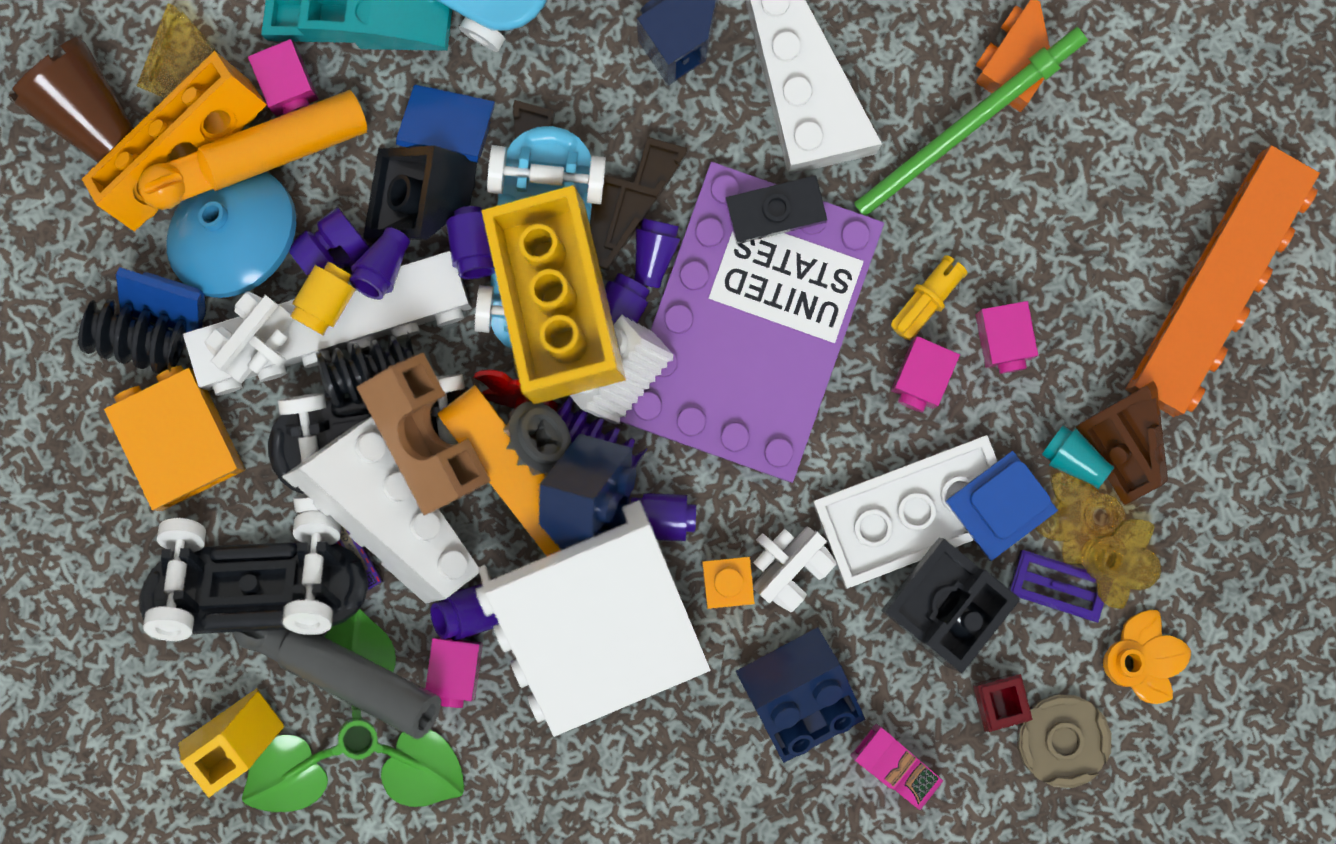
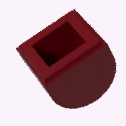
M1021 674L1005 675L972 685L985 732L1033 720Z

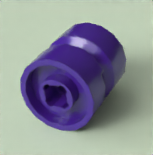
M337 206L317 221L318 230L313 233L305 230L293 239L289 253L304 273L309 276L314 265L324 269L327 262L341 269L346 267L351 269V266L370 247Z

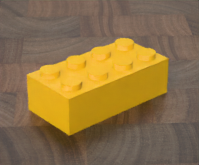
M572 185L481 210L522 393L533 404H538L626 381L585 203L576 187Z

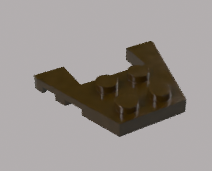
M514 100L515 139L523 132L533 128L552 126L555 111ZM647 137L635 182L604 175L601 204H592L590 228L600 269L608 271L635 233L636 228L639 227L643 218L646 217L685 160L688 148Z

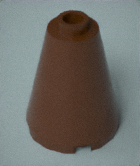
M74 37L60 45L66 52L63 56L56 55L51 58L47 55L33 66L14 85L12 90L15 93L9 94L8 98L16 106L98 163L134 127L87 44L80 37Z

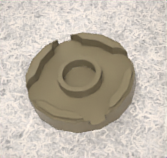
M1054 694L1038 700L1030 708L1033 720L1020 723L1018 727L1017 748L1023 765L1035 778L1053 787L1075 788L1092 781L1099 774L1098 772L1102 769L1104 763H1107L1111 754L1112 734L1105 716L1092 703L1076 695Z

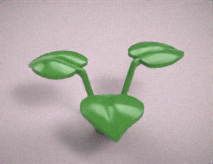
M361 609L347 621L331 627L324 636L392 672L394 671L396 654L392 641ZM352 706V719L346 721L339 730V744L319 751L314 755L311 754L309 744L301 737L287 734L277 735L249 769L242 801L250 807L267 812H291L306 808L322 796L328 783L326 772L317 762L342 753L355 760L367 758L373 752L391 756L381 769L382 784L386 793L394 801L409 807H423L443 800L460 797L464 792V781L461 766L454 751L438 733L430 729L424 737L415 739L402 732L398 737L395 749L379 743L374 726L368 720L361 718L360 709Z

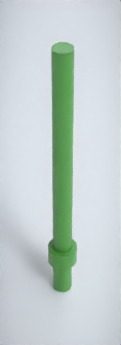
M1075 27L1049 49L1046 50L1045 47H1042L1029 58L1030 64L855 201L854 204L864 216L870 214L1043 77L1046 81L1061 69L1059 64L1088 42L1083 32L1078 27Z

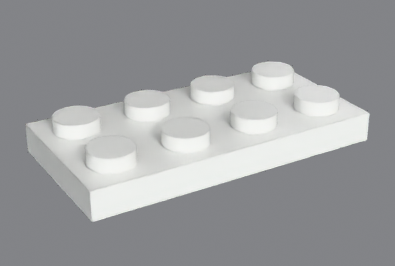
M987 435L812 501L846 589L921 561L939 537L946 539L954 547L973 541V538L945 503V500L997 462Z

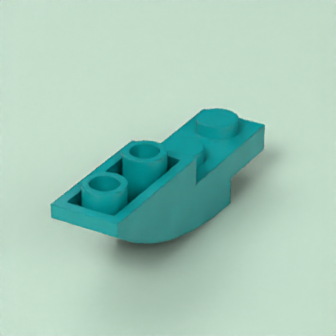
M266 0L261 35L267 41L284 42L291 39L292 42L355 43L360 49L448 51L452 9L436 0Z

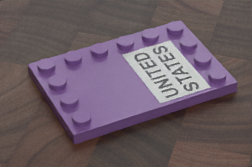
M711 161L651 327V331L672 352L673 361L667 362V368L661 369V375L655 377V382L650 383L649 389L644 390L643 396H638L637 403H632V410H626V417H620V422L793 483L884 222L823 201L827 216L826 223L736 245L725 198L777 184Z

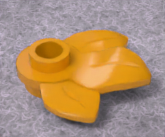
M1146 610L1132 616L1125 622L1121 641L1112 644L1104 655L1103 668L1112 682L1122 687H1131L1140 700L1150 704H1160L1173 699V690L1168 678L1178 675L1186 668L1190 661L1191 649L1181 639L1170 635L1162 636L1160 612L1158 610ZM1128 655L1133 659V669L1131 671H1128L1125 667V659Z

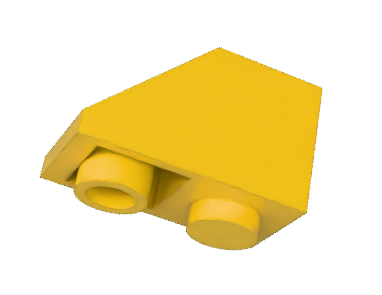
M256 688L178 743L180 762L209 798L249 770L284 728V724Z

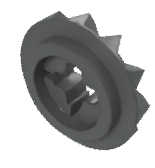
M531 401L525 402L508 414L510 421L503 429L510 437V442L506 449L516 451L518 455L517 465H527L532 476L542 473L547 475L572 444L570 433L563 419L551 407L543 403L533 404ZM536 432V440L542 442L544 446L537 448L536 440L530 438L529 434Z

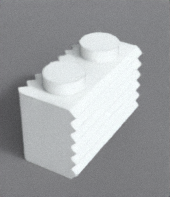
M623 315L617 319L613 326L626 381L570 395L582 410L613 424H620V417H626V410H632V403H637L638 396H643L644 390L649 389L651 382H655V377L661 375V369L667 368V362L673 361L672 352L654 332Z

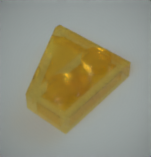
M170 3L167 4L137 83V87L163 98H166L214 50L221 55L180 7Z

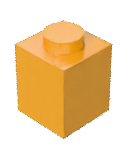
M750 557L702 561L707 609L755 604Z

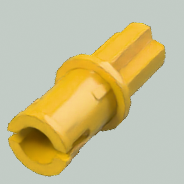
M945 255L922 285L916 284L913 288L915 294L891 322L892 329L900 337L912 340L935 311L941 312L945 308L944 300L962 278H965L968 274L961 263L957 262L953 266L954 258Z

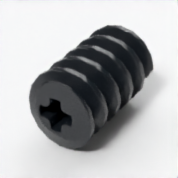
M112 299L106 300L101 310L97 309L95 300L89 302L78 333V345L83 353L91 354L97 350V354L104 359H109L115 355V359L119 363L127 364L132 360L134 366L139 369H145L150 365L151 370L156 374H160L167 369L170 372L171 368L177 365L185 343L183 334L186 333L185 320H178L173 330H169L168 316L165 314L160 315L155 325L150 324V311L147 309L142 310L137 320L132 319L133 307L130 304L124 305L119 315L115 314V302Z
M409 332L407 333L406 346L402 347L396 336H389L386 351L382 349L376 339L371 340L368 355L364 354L357 343L352 344L350 359L345 358L340 348H334L332 363H327L321 352H316L326 398L330 397L337 409L343 407L345 393H349L356 405L361 404L362 397L357 389L359 385L389 367L415 356Z

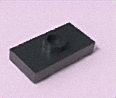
M816 175L725 198L736 245L827 222Z

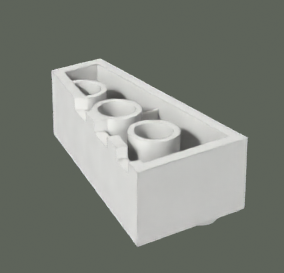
M745 0L787 174L791 175L876 155L882 143L806 0Z
M372 416L353 425L282 476L294 488H300L314 501L312 504L326 516L330 515L350 533L348 536L361 547L365 546L382 561L381 565L424 603L447 599L479 574L478 565L440 510L437 509L425 516L423 515Z

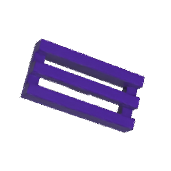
M1025 550L1020 551L1018 564L1013 573V580L1009 586L1010 591L1021 599L1093 622H1099L1112 578ZM1029 562L1099 584L1097 592L1094 593L1027 571ZM1023 581H1029L1093 602L1092 608L1088 610L1022 589Z

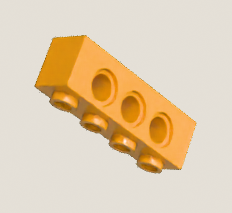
M214 50L82 178V181L98 207L135 232L159 210L145 203L138 189L139 178L146 168L196 152L200 146L239 132L247 124L251 123L267 104L252 82Z

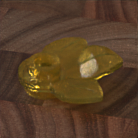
M1064 472L1055 473L1051 476V485L1056 501H1052L1058 511L1037 526L1035 530L1047 539L1063 542L1062 558L1064 563H1086L1098 555L1104 540L1113 538L1122 530L1125 523L1124 508L1115 497L1108 494H1100L1098 489L1091 484ZM1096 509H1103L1107 512L1108 522L1105 526L1097 525L1094 522L1093 513Z
M1142 519L1125 520L1116 527L1111 535L1106 534L1094 537L1085 544L1081 554L1082 565L1088 574L1096 579L1098 597L1105 605L1123 609L1128 601L1130 589L1143 590L1150 588L1160 578L1161 563L1153 552L1147 550L1155 528L1151 522Z

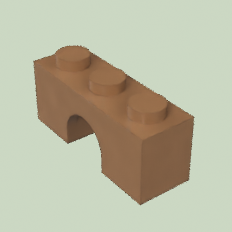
M424 352L389 367L357 387L424 516L491 481L469 438L458 444H449L443 441L434 431L430 420V410L433 403L446 394Z

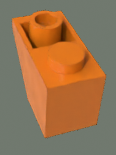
M1030 0L1024 10L1016 5L1001 26V29L1008 34L1000 46L997 47L990 43L975 65L982 70L975 83L990 93L996 91L1030 64L1029 58L1042 47H1045L1046 50L1050 48L1040 1ZM1042 77L1008 105L1021 113L1044 78Z

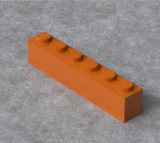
M1272 145L1258 154L1125 390L1133 393L1154 381L1158 389L1160 410L1172 417L1183 415L1186 410L1192 412L1197 407L1205 393V388L1200 385L1209 370L1215 372L1221 365L1228 351V348L1223 346L1231 330L1236 333L1250 313V308L1245 306L1253 291L1259 293L1268 282L1273 272V269L1268 266L1276 251L1282 253L1293 238L1295 229L1291 227V224L1298 211L1303 214L1315 199L1318 190L1313 185L1320 172Z

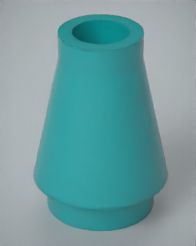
M1064 425L1042 453V456L1051 461L1048 466L1087 482L1097 489L1101 487L1115 468L1102 457L1076 428L1074 431H1071Z

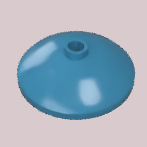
M264 172L218 191L212 189L181 201L170 221L166 241L168 260L175 275L184 284L200 289L205 296L215 298L237 296L259 286L280 267L293 243L296 230V211L293 200L287 189L275 177Z

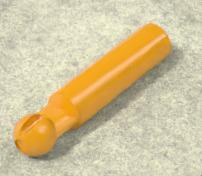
M347 90L200 146L196 152L167 163L151 165L141 174L138 189L143 201L151 207L161 210L171 209L183 200L212 189L218 191L367 133L366 119L356 96L351 90Z

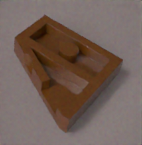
M1154 381L1075 426L1102 457L1115 467L1107 479L1124 505L1161 487L1168 481L1158 389Z

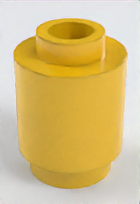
M327 262L324 269L314 265L292 302L296 307L290 317L317 333L324 335L329 326L334 328L356 291V288L349 284V279L352 275L330 262Z

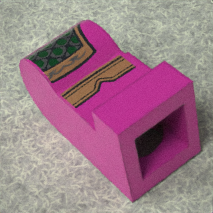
M877 723L850 755L868 772L887 787L893 788L919 810L923 808L943 782L939 776Z

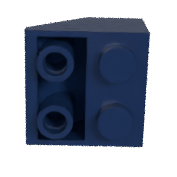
M650 0L640 9L642 15L637 17L638 42L667 85L672 84L706 61L718 0Z
M579 434L540 483L539 524L561 550L628 523L622 507L629 505L630 494L636 481V469L631 468L632 448Z
M819 627L735 671L783 763L807 753L811 748L850 730L854 725L866 720L839 661Z

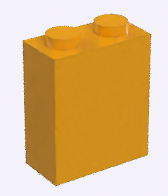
M182 365L172 367L170 372L167 369L156 376L158 383L144 390L140 386H135L120 392L114 397L116 403L104 409L151 509L155 511H164L246 471L209 392L198 387L194 370L191 368L184 370Z

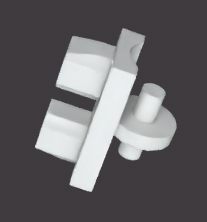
M249 291L245 292L235 304L234 310L235 313L244 319L243 323L233 334L223 326L216 328L205 341L206 347L214 356L210 362L241 384L252 370L259 374L269 360L279 368L285 364L287 360L277 351L288 338L283 333L295 320L290 317L291 314L267 295L261 298Z
M808 526L795 539L786 529H783L773 541L762 533L756 541L765 550L753 563L764 573L753 584V590L768 603L773 601L787 611L793 612L807 595L792 580L801 569L805 567L813 576L821 580L837 564L824 546L827 540Z

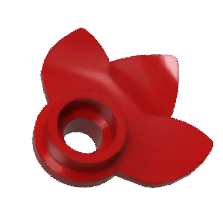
M492 369L479 370L474 373L473 378L481 381L489 388L481 392L488 401L514 409L522 403L530 401L522 393L519 379L512 380L504 372ZM553 400L542 402L557 412L558 404Z

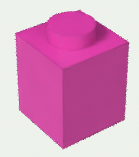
M291 39L248 56L268 108L276 117L308 106L311 102L319 100L299 50Z
M1028 301L985 308L975 314L985 368L998 366L999 374L1017 372L1027 369L1026 361L1038 356Z
M915 337L909 346L891 389L892 392L900 395L898 403L921 413L924 412L926 406L931 409L938 407L960 354L921 337Z
M440 637L432 638L425 689L440 696L441 706L463 708L464 700L473 701L476 698L483 643L466 640L454 641L451 638L445 640Z

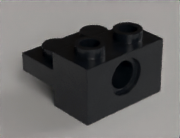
M939 537L881 611L909 633L913 640L942 664L963 674L1021 599L987 570L979 568L946 539Z

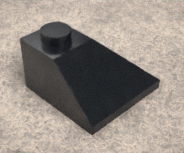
M438 146L378 148L363 238L378 240L384 230L391 227L403 232L409 240L429 239L446 225V221L454 216L455 210L470 206L472 192L476 183L477 162L470 161L465 155Z

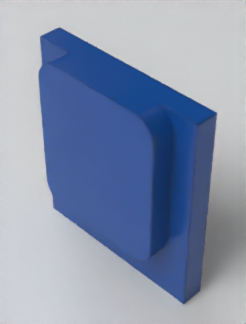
M414 84L396 138V145L402 147L438 146L465 155L470 161L478 162L489 132L495 101Z
M119 267L116 273L120 312L124 305L130 304L133 307V317L136 318L139 317L142 310L147 309L150 311V322L153 323L157 322L160 315L165 314L168 316V327L174 328L180 319L186 322V332L203 327L202 322L206 315L205 294L200 289L152 273L144 272L139 274Z
M1014 451L1009 452L945 500V503L989 561L994 560L1058 511L1051 502L1050 496L1028 467L1020 461Z

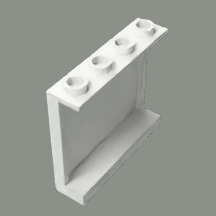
M640 500L622 507L628 523L493 580L485 565L478 568L483 587L476 589V594L486 616L495 613L499 624L494 625L493 628L498 642L504 653L510 650L513 651L516 660L511 661V666L520 687L523 688L529 685L533 694L527 698L535 719L538 723L546 720L554 737L711 671Z

